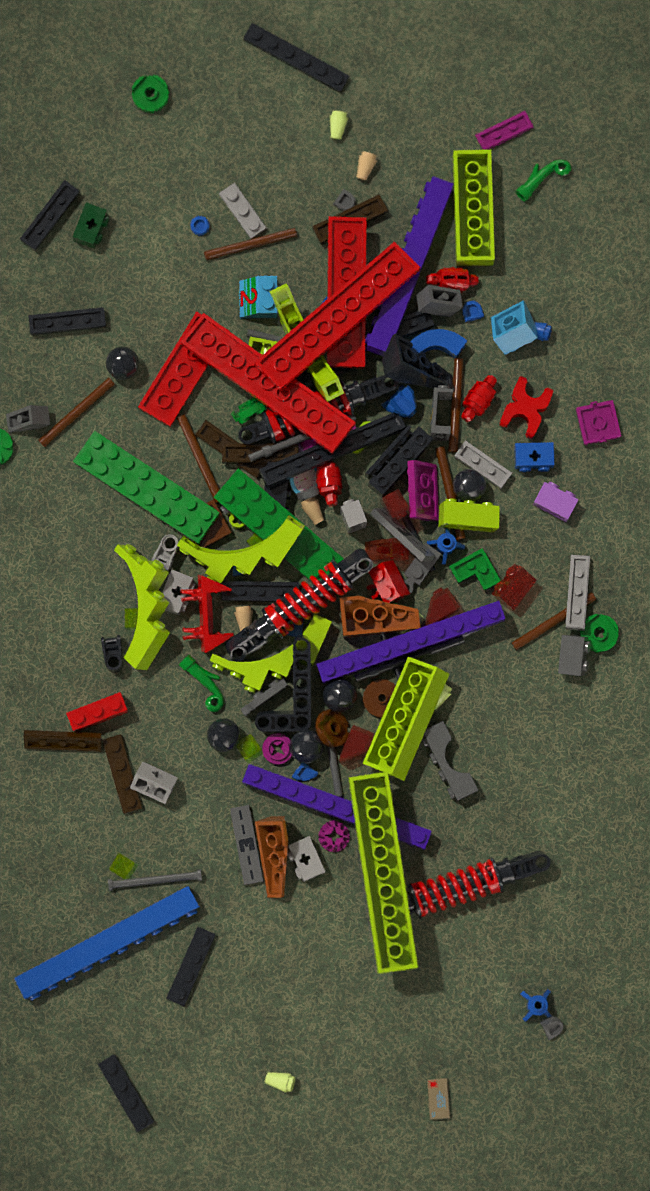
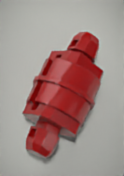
M451 267L442 268L436 274H429L426 276V283L428 285L460 290L461 293L469 287L476 286L479 283L478 276L469 274L466 269Z
M488 375L483 382L476 381L468 391L462 403L465 409L461 418L465 422L472 421L475 415L482 416L486 409L490 407L496 395V391L493 388L497 379L493 375Z
M331 461L317 467L316 471L318 489L320 494L325 497L329 507L337 505V495L342 494L341 489L343 488V479L339 466Z

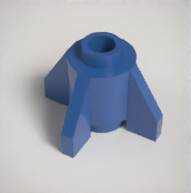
M401 385L390 399L382 403L386 411L395 412L402 418L407 417L409 419L416 413L417 405L414 392L409 386L404 387Z
M446 528L445 533L440 535L437 540L427 541V544L436 547L438 552L443 554L442 565H446L447 555L451 554L455 549L465 550V545L456 542V538L450 534V528ZM446 540L450 545L446 546L443 543Z
M547 989L542 996L535 995L532 997L523 991L520 993V995L528 1000L527 1009L529 1012L523 1018L525 1022L532 1015L544 1014L547 1018L552 1017L547 1011L548 1002L546 1000L551 991ZM535 1002H540V1009L535 1008Z

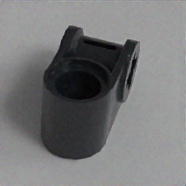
M117 635V637L106 639L101 637L106 668L111 673H118L123 668L121 636ZM112 659H117L119 664L113 668L109 666V662Z

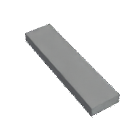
M571 555L566 630L585 631L590 556Z

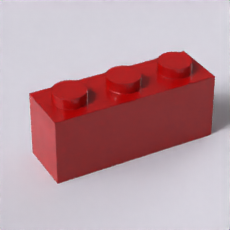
M121 692L66 714L73 732H79L128 713V709Z

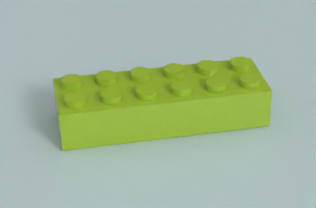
M453 150L456 266H491L495 261L491 150Z
M410 657L407 658L363 764L380 772H388V775L400 780H405L449 677V673Z

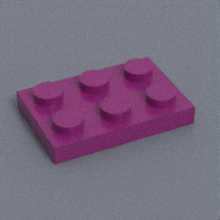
M410 460L408 461L407 469L410 518L431 522L439 521L437 465Z

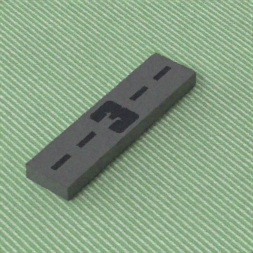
M374 508L371 515L421 562L434 559L435 555L385 508Z
M249 805L230 808L244 885L263 882Z

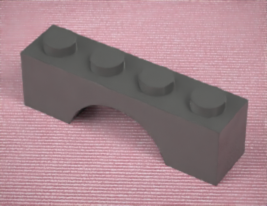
M442 721L426 729L421 741L425 748L429 747L431 751L429 756L433 764H438L441 770L438 774L442 782H447L449 786L447 792L450 798H455L457 802L477 792L478 788L470 773L457 772L446 762L445 749L452 737Z

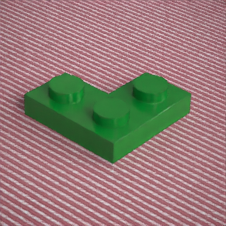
M483 548L449 566L458 584L474 575L483 591L501 583Z

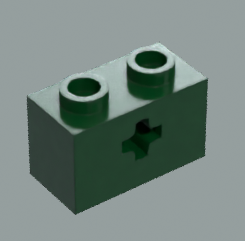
M86 202L73 233V241L94 249L96 244L100 245L103 234H101L102 229L107 227L110 219L107 210ZM93 223H95V227H92V229H89V226H91Z

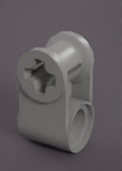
M171 534L164 536L151 561L162 560L160 562L169 572L179 549L177 546L179 543L178 539ZM169 539L174 540L176 543L172 549L165 547V543Z

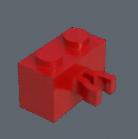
M394 560L382 562L369 571L374 584L367 586V589L377 588L376 594L371 596L373 600L381 596L383 602L392 604L410 594Z

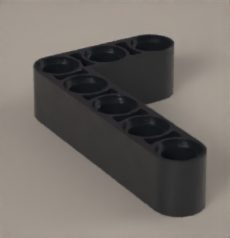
M298 635L293 640V711H260L255 717V726L260 731H302L309 729L311 725L310 639L306 635ZM304 640L307 646L304 649H299L296 643ZM298 660H305L307 666L299 668L296 665ZM305 679L308 683L304 687H299L297 681ZM305 698L308 702L305 706H300L297 704V700ZM261 717H266L269 723L261 725L258 720ZM280 717H286L288 723L280 725L277 720ZM305 717L308 722L305 725H300L297 719Z

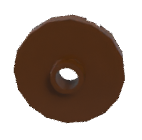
M379 679L371 682L366 687L363 693V704L369 714L378 718L383 717L396 686L394 683ZM384 695L386 700L381 702L378 697Z
M330 709L322 711L316 719V731L321 741L331 748L342 746L349 737L347 727L349 726L344 715L339 712H333Z

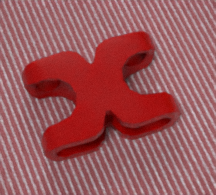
M520 376L512 392V400L514 402L506 406L499 426L506 428L513 418L522 417L528 424L525 435L532 440L541 423V415L539 413L547 409L554 391L551 388H545L540 397L532 398L525 391L527 378Z

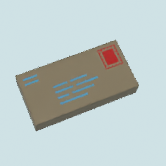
M447 1078L427 1079L430 1119L450 1118Z

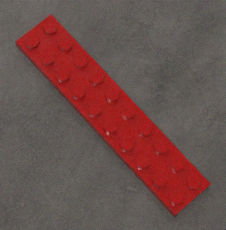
M394 241L257 359L254 365L282 391L418 273L421 267Z
M205 313L202 314L180 342L189 351L332 454L356 425L355 421L296 379L280 391L254 365V362L262 354Z

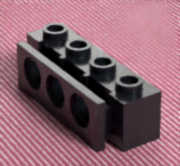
M408 425L367 470L365 477L372 478L368 482V487L383 498L406 473L408 461L417 460L432 444L433 438L419 426L412 433L411 426ZM410 436L411 438L408 440V442L403 447H401V445ZM396 450L399 451V452L390 460V462L387 461V460L395 453ZM384 464L386 465L377 476L374 475Z

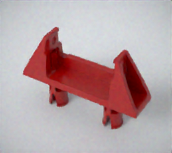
M198 575L197 589H181L180 593L190 594L189 596L181 597V602L198 600L200 626L182 628L183 632L191 633L182 636L183 640L200 639L201 651L207 653L234 636L232 632L213 633L212 630L213 610L211 593L231 591V588L205 576Z

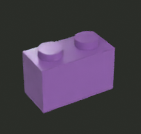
M544 482L533 505L567 522L579 499L575 498L576 495L570 491L563 492L559 490V486L552 482Z

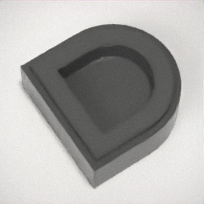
M343 189L333 205L341 211H345L355 206V197Z
M311 486L296 493L298 500H306L317 496L320 492L317 486Z
M552 1016L540 1022L548 1040L556 1037L563 1030V1023L558 1017Z

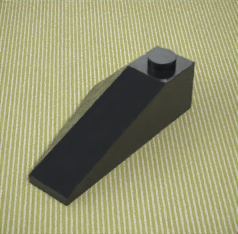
M397 334L392 335L382 359L385 376L401 383L429 388H438L439 385L449 386V389L455 390L453 378L449 372L436 362L431 363L426 358L424 352H417L412 348L413 344L409 340Z

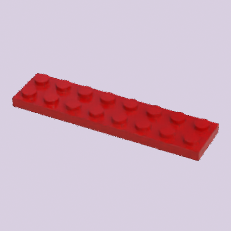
M328 217L327 299L366 266V218ZM365 319L327 351L326 362L330 367L365 368Z

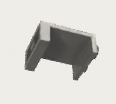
M439 385L438 388H434L432 397L430 436L433 440L449 441L451 426L436 425L437 399H452L453 389H449V386Z

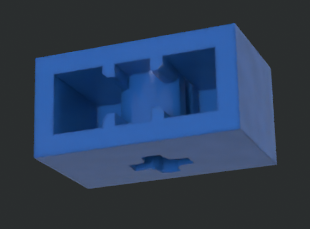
M554 442L515 443V469H519L520 472H530L531 469H538L540 472L550 471V468L554 467ZM532 454H535V456L539 458H537L536 461H533V458L530 457L532 456Z

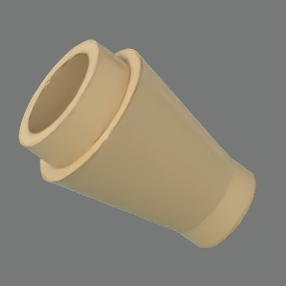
M364 151L362 155H359L356 178L367 181L377 162L376 155Z
M312 497L301 502V508L313 521L314 525L324 520L318 499Z
M251 606L235 607L236 612L234 614L240 632L252 624L253 610H251Z

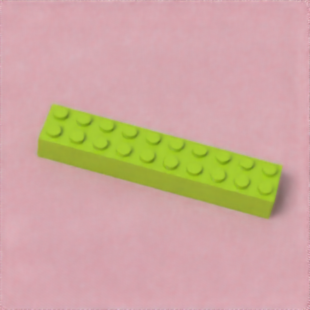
M388 772L349 777L348 781L377 973L383 974L417 969L418 965Z

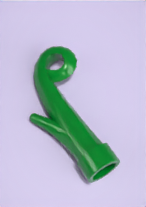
M559 159L550 162L539 171V164H535L528 180L515 191L516 195L526 202L532 196L535 189L553 170L557 174L564 176L571 171V164L566 160Z
M189 654L181 661L179 666L213 694L206 699L205 705L209 711L218 712L223 707L224 698L212 679L219 680L220 676L199 666L195 662L196 660ZM212 700H217L216 706L211 704Z

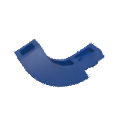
M434 329L419 334L411 343L413 344L412 348L417 352L422 351L425 353L429 350H441L455 359L466 346L467 340L452 331Z

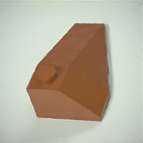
M362 596L340 598L343 638L420 628L419 610L416 608L391 604Z
M270 816L255 821L267 897L282 898L284 897L288 834L285 816Z

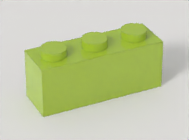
M446 499L439 505V527L495 532L499 529L500 506H495L491 502L475 504V501L471 500L464 501L463 503L457 502L456 499Z

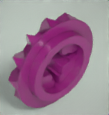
M279 733L267 737L262 746V752L266 760L273 764L287 762L292 756L290 753L291 740ZM283 742L281 750L284 755L278 752L272 756L274 748L271 743L278 746Z
M338 821L325 823L318 835L321 846L330 852H338L344 849L350 837L347 827ZM333 828H335L336 834L343 836L336 838L335 845H333L332 838L325 837V835L332 834Z

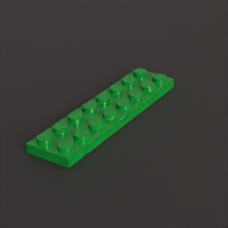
M96 431L92 433L73 460L74 464L198 545L220 515L219 511Z
M239 468L214 496L219 503L263 540L272 535L288 516L302 523ZM304 526L284 557L308 579L311 575H314L318 581L321 580L318 570L322 569L328 575L330 572H326L324 567L332 559L337 563L344 559L306 526Z

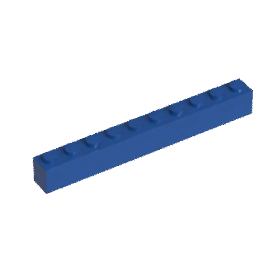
M189 886L14 979L24 999L30 998L32 1001L41 996V991L47 989L49 992L59 986L58 982L62 980L68 982L76 977L75 973L81 970L83 973L94 968L92 964L98 961L102 964L111 959V954L117 952L119 955L128 950L127 946L133 942L135 945L142 943L146 940L145 936L150 933L152 936L159 934L163 931L162 927L167 924L170 927L180 922L179 918L186 915L188 918L198 913L196 909L199 908V905Z

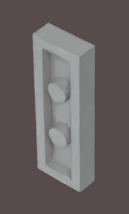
M235 183L219 193L250 239L266 230L265 225Z
M466 440L454 455L456 459L469 468L480 472L486 480L499 489H502L512 475V472Z

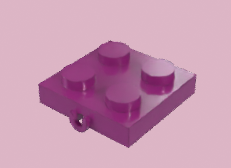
M613 400L600 403L594 401L590 405L575 409L583 445L598 442L600 444L608 440L621 438Z

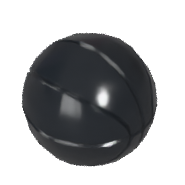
M116 347L109 352L106 358L107 371L118 380L130 379L136 374L139 367L138 356L128 347Z
M473 469L460 471L453 480L454 494L461 501H478L486 491L484 476Z
M335 679L330 681L325 687L323 699L331 711L343 713L354 706L357 693L353 684L348 680Z
M218 719L208 728V743L218 752H229L240 742V729L230 719Z
M312 730L299 731L290 741L291 755L295 760L304 764L318 760L324 750L323 742L317 733Z

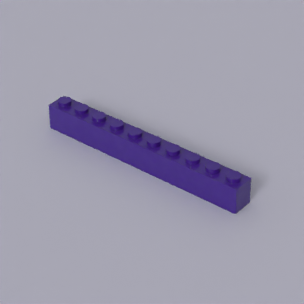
M432 176L430 182H426L423 192H426L425 197L419 200L417 209L420 210L418 215H413L410 224L413 228L411 232L407 231L404 239L406 246L403 249L421 267L420 271L378 306L380 313L373 318L371 324L374 327L372 333L368 332L365 339L367 351L384 357L392 335L397 334L451 195L453 183Z
M496 601L318 663L317 668L322 683L325 684L332 680L366 670L369 667L377 666L504 622L506 618L500 601Z
M248 765L242 784L355 825L352 801L254 765ZM395 818L398 841L425 850L431 830Z

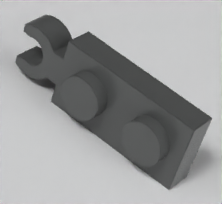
M427 543L424 545L435 555L434 559L421 562L415 557L404 573L408 577L404 582L410 586V593L414 590V583L420 585L441 556L440 552Z
M276 679L268 685L270 688L267 691L263 692L261 690L253 696L254 700L241 708L244 716H247L287 688L288 685L284 679L281 681Z

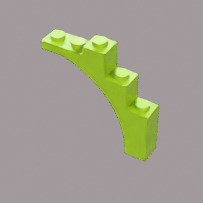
M284 284L269 292L286 335L302 322L303 318L289 286ZM323 355L307 368L313 385L327 402L344 394L339 378L330 368Z
M288 516L284 523L268 538L258 544L238 550L204 548L185 536L181 538L177 546L180 547L179 550L185 555L190 554L195 557L196 562L209 566L205 572L209 579L222 583L233 565L236 566L237 571L244 575L246 573L248 575L251 574L261 557L265 558L264 561L267 564L278 567L305 525Z
M118 544L114 551L126 561L130 568L138 597L136 629L124 659L135 669L148 670L170 634L165 625L159 621L169 602L164 598L165 595L158 591L169 572L160 561H149L144 556L139 555L136 552V548L132 545Z
M314 614L311 622L302 634L310 639L311 665L313 666L332 624V621ZM300 640L296 643V646L299 649H304L307 643L304 640ZM293 644L272 657L258 661L234 662L212 654L210 663L213 664V668L219 671H223V669L230 671V675L240 679L241 676L244 677L242 685L245 686L244 689L255 694L256 691H261L269 672L276 679H287L293 666ZM301 659L298 661V663L307 666L305 660Z

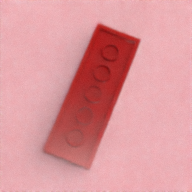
M197 311L138 406V409L169 427L173 425L209 364L180 343L202 316Z

